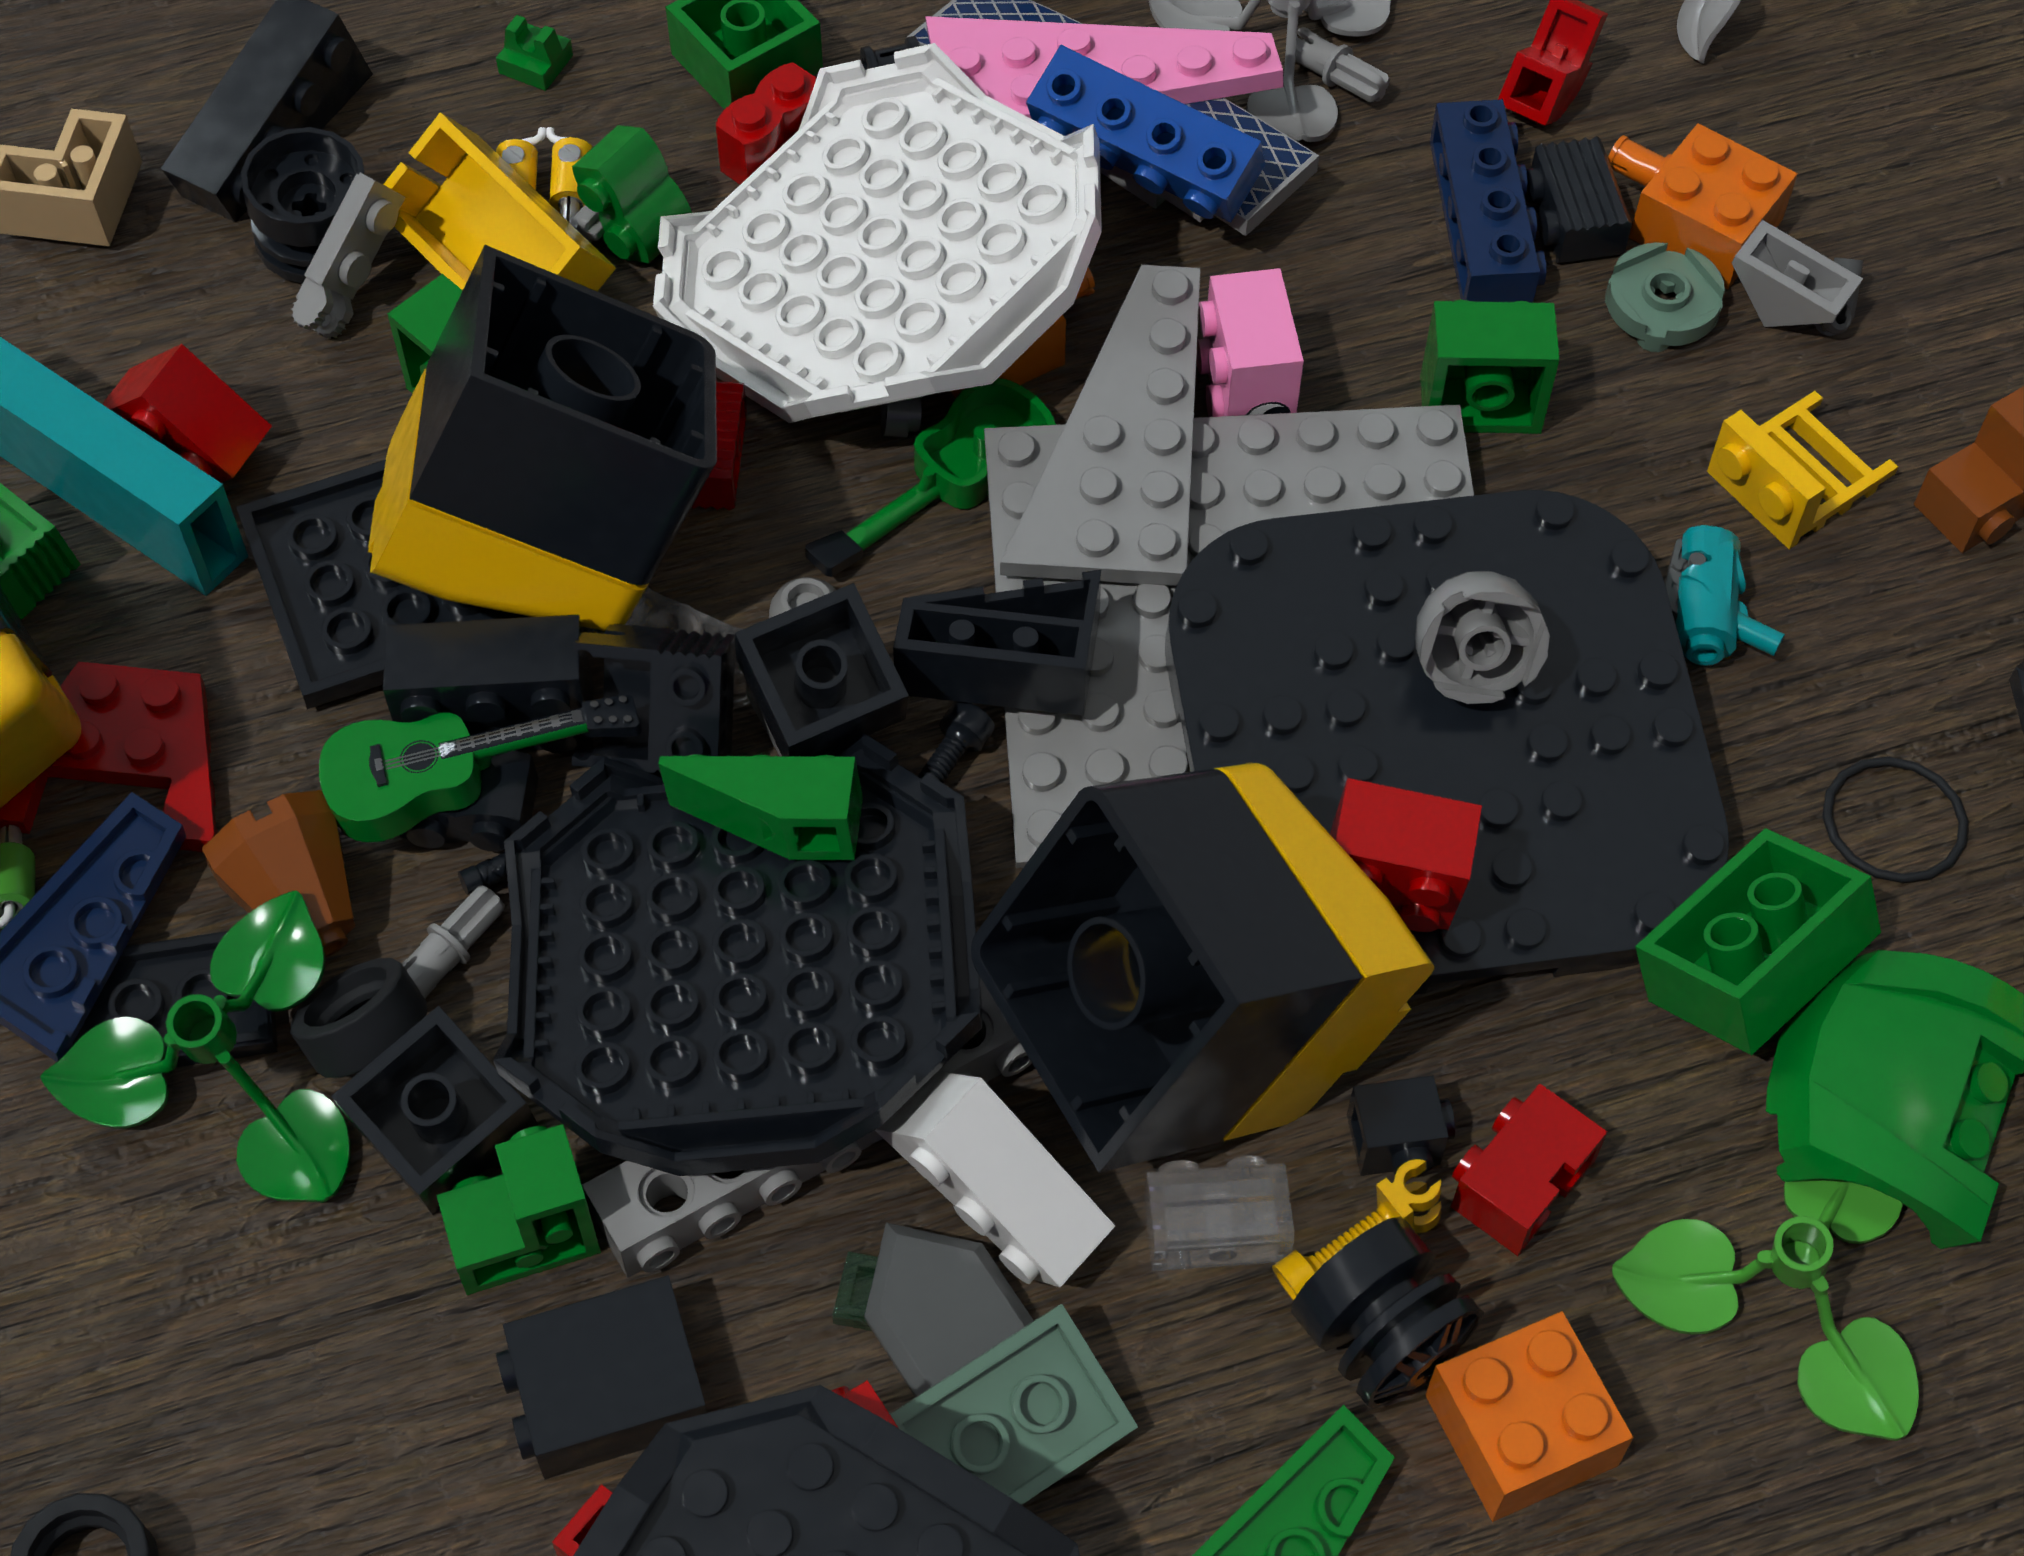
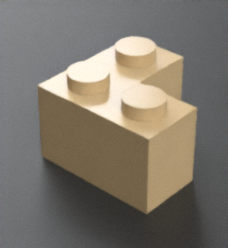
M71 108L54 151L0 144V234L110 246L142 164L127 115Z

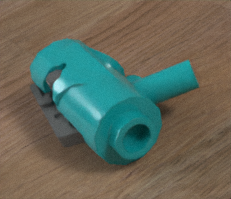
M1708 525L1689 527L1683 534L1682 539H1677L1675 542L1665 581L1683 655L1689 661L1698 665H1713L1720 662L1723 658L1729 657L1737 649V639L1769 655L1775 656L1785 636L1784 633L1750 618L1747 606L1743 602L1738 601L1739 594H1742L1746 587L1740 555L1741 542L1733 532L1722 527Z

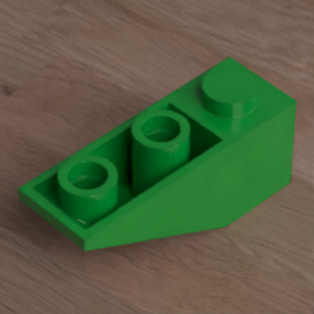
M699 754L659 757L658 764L670 806L789 860H855L863 802L855 757H835L832 755L816 757L768 755L704 756Z

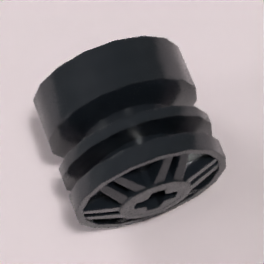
M312 127L283 130L262 140L248 154L241 170L243 194L248 215L251 219L256 252L267 269L288 281L303 284L306 278L304 274L356 174L359 175L360 172L365 175L363 159L354 146L334 132Z
M1401 1216L1387 1219L1368 1229L1339 1250L1304 1284L1293 1300L1291 1308L1293 1316L1321 1349L1325 1351L1331 1350L1354 1340L1340 1359L1338 1371L1349 1381L1361 1378L1356 1393L1367 1406L1373 1409L1390 1403L1428 1381L1432 1377L1436 1365L1454 1358L1460 1347L1480 1325L1484 1315V1311L1470 1296L1466 1295L1456 1298L1461 1284L1450 1273L1434 1277L1419 1285L1432 1268L1436 1255Z

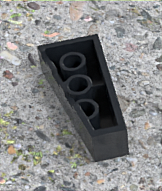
M309 0L275 1L161 167V170L181 197L236 223L247 211L241 170L248 154L265 138L286 129L312 127L322 130L373 75L339 14Z

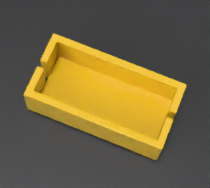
M441 112L408 153L415 160L447 177L443 184L440 185L403 162H400L383 184L406 197L398 211V218L394 227L441 274H444L460 289H464L484 245L595 291L601 288L616 269L604 255L479 135Z

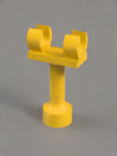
M1409 1160L1399 1167L1395 1174L1394 1182L1391 1183L1386 1177L1376 1184L1378 1207L1376 1212L1373 1211L1371 1216L1367 1215L1365 1220H1360V1224L1356 1223L1354 1228H1349V1232L1345 1231L1343 1236L1339 1235L1337 1240H1332V1244L1328 1243L1326 1248L1320 1249L1321 1252L1317 1251L1315 1256H1303L1297 1250H1294L1272 1266L1277 1279L1292 1300L1296 1298L1304 1284L1324 1263L1345 1245L1379 1223L1401 1216L1416 1233L1427 1232L1438 1224L1441 1217V1201L1438 1204L1436 1203L1441 1195V1179L1433 1184L1428 1191L1427 1183L1411 1182L1405 1185L1410 1178L1418 1176L1427 1169L1425 1160ZM1430 1209L1424 1216H1414V1211L1423 1212Z

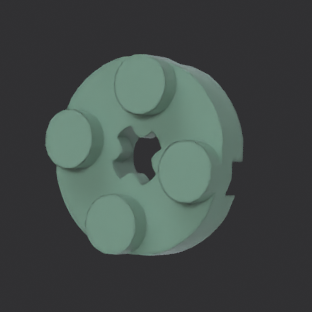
M1647 243L1634 247L1624 253L1614 266L1613 274L1608 281L1605 293V303L1617 325L1626 333L1635 337L1639 346L1650 352H1662L1669 346L1690 344L1706 336L1716 326L1722 310V299L1725 292L1724 280L1717 267L1698 251L1687 248L1684 255L1676 251H1666L1668 243ZM1655 289H1660L1665 294L1675 292L1677 295L1673 300L1662 299L1655 295Z

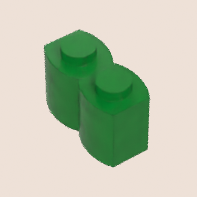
M617 125L572 166L573 174L578 184L577 193L580 199L589 209L599 213V219L605 232L603 234L604 241L608 248L621 259L650 263L661 253L658 249L661 216L692 213L684 194L669 176L661 151L644 128Z

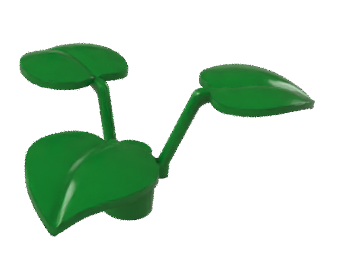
M298 891L282 894L258 906L238 921L218 943L210 964L211 981L221 993L239 997L238 999L227 1000L223 995H217L212 999L201 994H193L181 998L172 1006L167 1015L166 1028L168 1033L164 1036V1039L152 1025L139 1018L118 1017L105 1021L85 1033L59 1061L46 1069L40 1076L44 1086L57 1101L78 1117L103 1127L114 1129L130 1128L151 1120L167 1104L169 1090L163 1074L171 1072L176 1068L181 1049L189 1058L198 1063L211 1064L219 1061L266 1115V1117L253 1121L244 1129L237 1145L236 1161L239 1171L244 1180L256 1192L277 1201L326 1202L337 1194L349 1169L351 1157L349 1130L341 1111L330 1099L311 1089H299L289 1094L276 1108L230 1054L236 1043L237 1031L234 1022L227 1015L228 1012L246 1011L251 1006L253 1000L268 1011L277 1012L291 1009L307 1000L322 980L325 970L324 946L311 918L305 899Z

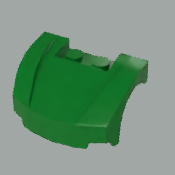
M1877 950L1855 957L1787 1022L1779 1037L1766 1094V1112L1777 1116L1779 1152L1784 1160L1783 1163L1776 1167L1777 1175L1784 1182L1810 1179L1844 1180L1882 1192L1912 1209L1929 1230L1931 1243L1939 1249L1981 1242L1999 1183L1986 1175L1984 1171L2015 1075L2024 1073V994L1984 970L1957 960L1931 954Z

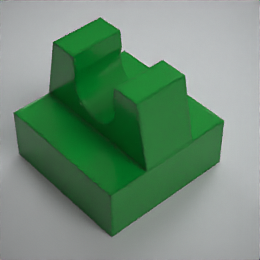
M516 15L505 28L504 48L496 57L498 72L504 76L546 91L573 56L571 39L556 34L554 28L546 25L541 29L528 24L526 18Z

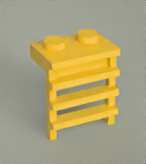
M1816 391L1808 394L1760 426L1742 410L1725 419L1707 472L1789 550L1796 546L1800 537L1810 530L1817 532L1823 528L1826 520L1837 512L1842 515L1850 510L1852 503L1863 495L1868 498L1874 494L1878 485L1895 475L1898 466L1889 459L1872 470L1810 412L1820 406L1823 397ZM1790 426L1852 485L1846 487L1784 428ZM1822 498H1823L1826 502H1824L1823 504H1820V502H1821V500H1822Z

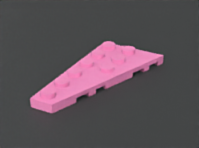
M925 16L930 44L935 43L986 96L1029 118L1031 116L1026 101L1060 45L1183 104L1283 88V68L1272 33Z

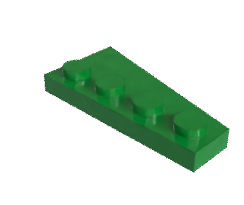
M1343 1404L1192 1556H1338L1346 1540L1353 1533L1395 1457Z

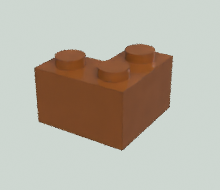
M2024 386L1990 406L1974 443L1929 468L1914 502V506L1962 554L1983 541L1987 544L1998 541L2013 527L2016 521L2024 517Z

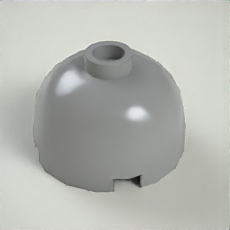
M1491 571L1465 572L1443 582L1428 596L1417 616L1415 636L1416 650L1425 674L1434 682L1435 688L1445 697L1466 704L1494 703L1506 698L1504 691L1515 687L1521 681L1524 687L1537 677L1548 657L1550 634L1538 603L1532 595L1515 579Z

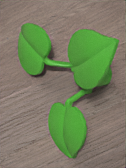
M1810 1179L1792 1182L1785 1181L1783 1189L1784 1202L1788 1211L1795 1217L1786 1220L1780 1225L1775 1234L1772 1250L1760 1251L1755 1260L1740 1270L1732 1271L1735 1263V1252L1726 1235L1708 1222L1697 1219L1674 1220L1658 1226L1645 1235L1630 1252L1613 1264V1278L1623 1295L1634 1308L1651 1321L1666 1329L1691 1335L1717 1331L1732 1322L1738 1310V1297L1733 1284L1745 1283L1766 1268H1772L1775 1276L1787 1286L1798 1289L1810 1287L1815 1295L1822 1331L1828 1340L1817 1342L1807 1348L1798 1366L1797 1385L1806 1407L1824 1424L1851 1434L1898 1441L1905 1438L1910 1432L1918 1409L1919 1388L1915 1364L1907 1345L1890 1326L1871 1317L1858 1318L1839 1333L1834 1323L1828 1296L1829 1284L1824 1278L1834 1247L1830 1231L1838 1239L1851 1244H1862L1878 1239L1889 1232L1897 1222L1903 1204L1899 1200L1871 1187L1844 1180Z

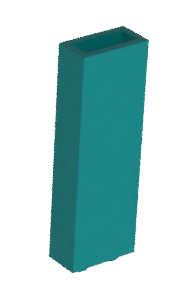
M0 337V457L207 596L248 557L223 484Z

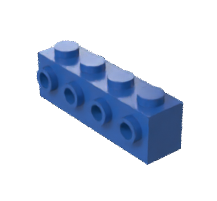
M1060 45L1026 101L1031 119L1064 136L1094 124L1100 142L1101 168L1112 170L1116 166L1133 174V179L1146 190L1155 194H1162L1165 190L1183 199V204L1189 210L1206 219H1212L1216 215L1231 223L1265 167L1260 140L1063 45Z

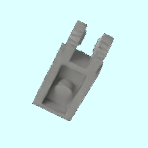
M361 172L359 175L356 174L304 274L306 278L296 296L297 301L293 302L294 306L291 309L293 311L291 316L294 317L293 322L304 329L311 330L314 328L313 330L318 332V335L329 339L331 337L337 338L339 334L342 335V331L346 330L345 324H349L354 314L351 299L353 300L360 285L368 278L371 264L384 238L396 224L398 211L406 198L405 196Z

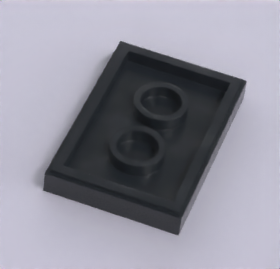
M228 931L126 946L72 1046L93 1027L118 1017L139 1018L152 1025L164 1039V1036L168 1033L166 1028L167 1015L172 1006L181 998L188 995L201 994L212 999L217 995H223L227 1000L238 999L239 997L221 993L212 983L210 976L212 955L218 943ZM253 1000L251 1006L246 1011L227 1013L234 1022L237 1031L236 1043L230 1052L233 1058L278 1052L275 1012L262 1008ZM180 1049L176 1067L202 1064L189 1058Z

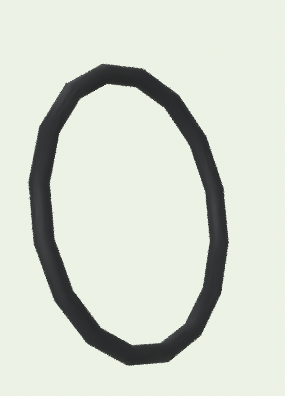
M1889 756L1860 760L1839 772L1825 792L1822 818L1831 843L1847 862L1872 877L1899 883L1929 880L1952 867L1966 847L1968 819L1960 797L1942 776L1917 762ZM1892 766L1914 771L1935 783L1951 801L1959 823L1957 842L1946 859L1925 871L1897 873L1878 869L1855 856L1838 836L1832 817L1834 796L1847 778L1866 768Z

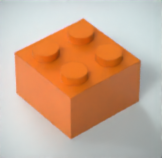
M1563 1311L1436 1365L1425 1395L1492 1522L1618 1467L1634 1438Z

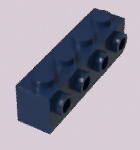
M1503 99L1436 103L1430 146L1461 300L1473 302L1527 301L1533 303L1537 286L1544 285L1546 281V259L1543 251L1535 250L1534 241L1537 233L1536 212L1534 207H1526L1524 198L1527 194V171L1524 164H1517L1515 157L1518 151L1517 125L1515 122H1508Z

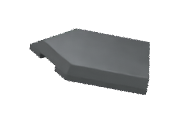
M886 1222L864 1319L915 1397L1034 1321L982 1243Z

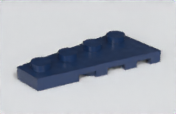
M131 792L0 932L1 1025L56 1062L69 1051L186 838L181 823Z

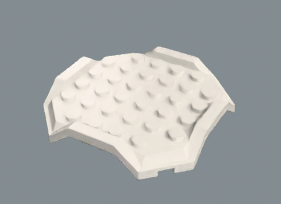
M935 43L894 52L895 63L866 70L861 60L820 68L799 130L713 211L661 216L658 249L663 256L662 273L655 276L653 308L659 318L699 334L713 346L716 353V377L724 382L744 383L745 395L788 423L919 398L935 393L992 384L1074 304L1102 232L1100 142L1094 124L1066 136L986 96Z

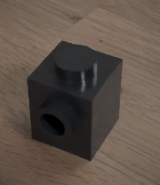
M1434 1075L1353 1086L1347 1119L1360 1176L1394 1172L1396 1174L1402 1164L1414 1159L1426 1161L1427 1169L1421 1174L1441 1164L1447 1141L1455 1138V1119L1450 1100L1448 1098L1439 1099Z

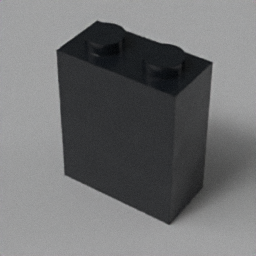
M669 1275L502 1324L508 1349L496 1352L501 1378L506 1394L519 1391L525 1413L512 1418L517 1443L523 1460L536 1457L544 1480L644 1450L665 1423L707 1413Z

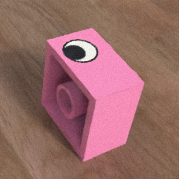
M1281 269L1210 276L1208 301L1199 302V324L1204 339H1197L1196 355L1199 374H1208L1211 384L1206 386L1208 416L1297 413L1304 360Z

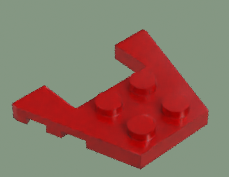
M78 661L60 687L80 719L81 734L79 740L71 749L0 808V829L6 826L9 832V825H15L21 829L22 833L30 834L49 777L169 789L162 812L183 825L186 838L179 850L203 852L202 847L218 833V830L216 828L214 806H216L215 788L211 777V742L206 687L201 674Z

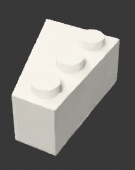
M938 1071L894 1115L875 1130L954 1205L956 1213L968 1226L983 1236L986 1235L1002 1250L999 1255L1002 1263L1026 1284L1036 1280L1061 1287L1115 1227L1112 1221L980 1077Z

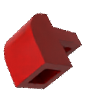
M1550 0L1531 47L1517 51L1498 100L1503 99L1505 108L1545 126L1561 118L1577 96L1593 63L1589 62V59L1608 13L1578 0Z

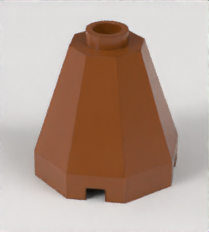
M322 790L282 794L267 801L272 812L271 814L256 821L251 810L232 818L202 847V851L219 887L247 913L277 896L291 891H298L305 899L311 918L322 940L325 957H328L348 943L346 935L355 928L339 827Z

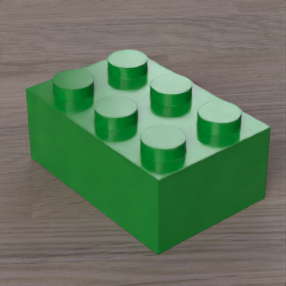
M1764 828L1635 946L1648 1001L1732 1046L1753 1055L1881 934L1872 878L1866 873Z

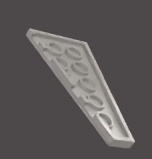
M1141 265L1000 562V575L1082 580V572L1101 570V581L1177 586L1183 572L1187 568L1200 268Z

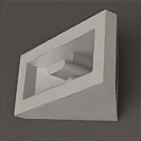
M1764 220L1759 223L1732 261V265L1764 327L1833 323L1863 280L1860 276Z

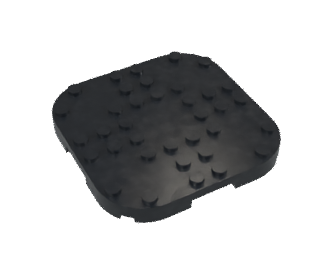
M1518 490L1271 518L1245 524L1226 532L1203 548L1183 572L1171 602L1165 636V657L1176 720L1182 724L1190 772L1247 763L1266 765L1276 773L1329 834L1347 778L1482 805L1470 881L1449 929H1436L1431 932L1410 930L1434 965L1432 974L1413 995L1426 994L1430 984L1545 969H1552L1553 977L1637 965L1639 960L1635 946L1727 863L1729 837L1726 815L1661 571L1654 557L1636 533L1616 516L1596 504L1560 492ZM1491 571L1515 579L1538 603L1550 634L1548 657L1537 677L1525 687L1521 681L1515 687L1505 690L1506 698L1494 703L1466 704L1445 697L1435 688L1434 682L1425 674L1416 650L1417 616L1426 599L1447 579L1465 572Z

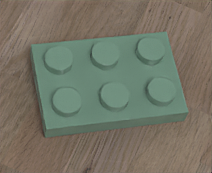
M1063 1304L1049 1310L890 1413L900 1430L1011 1497L1021 1505L1138 1428L1135 1420Z

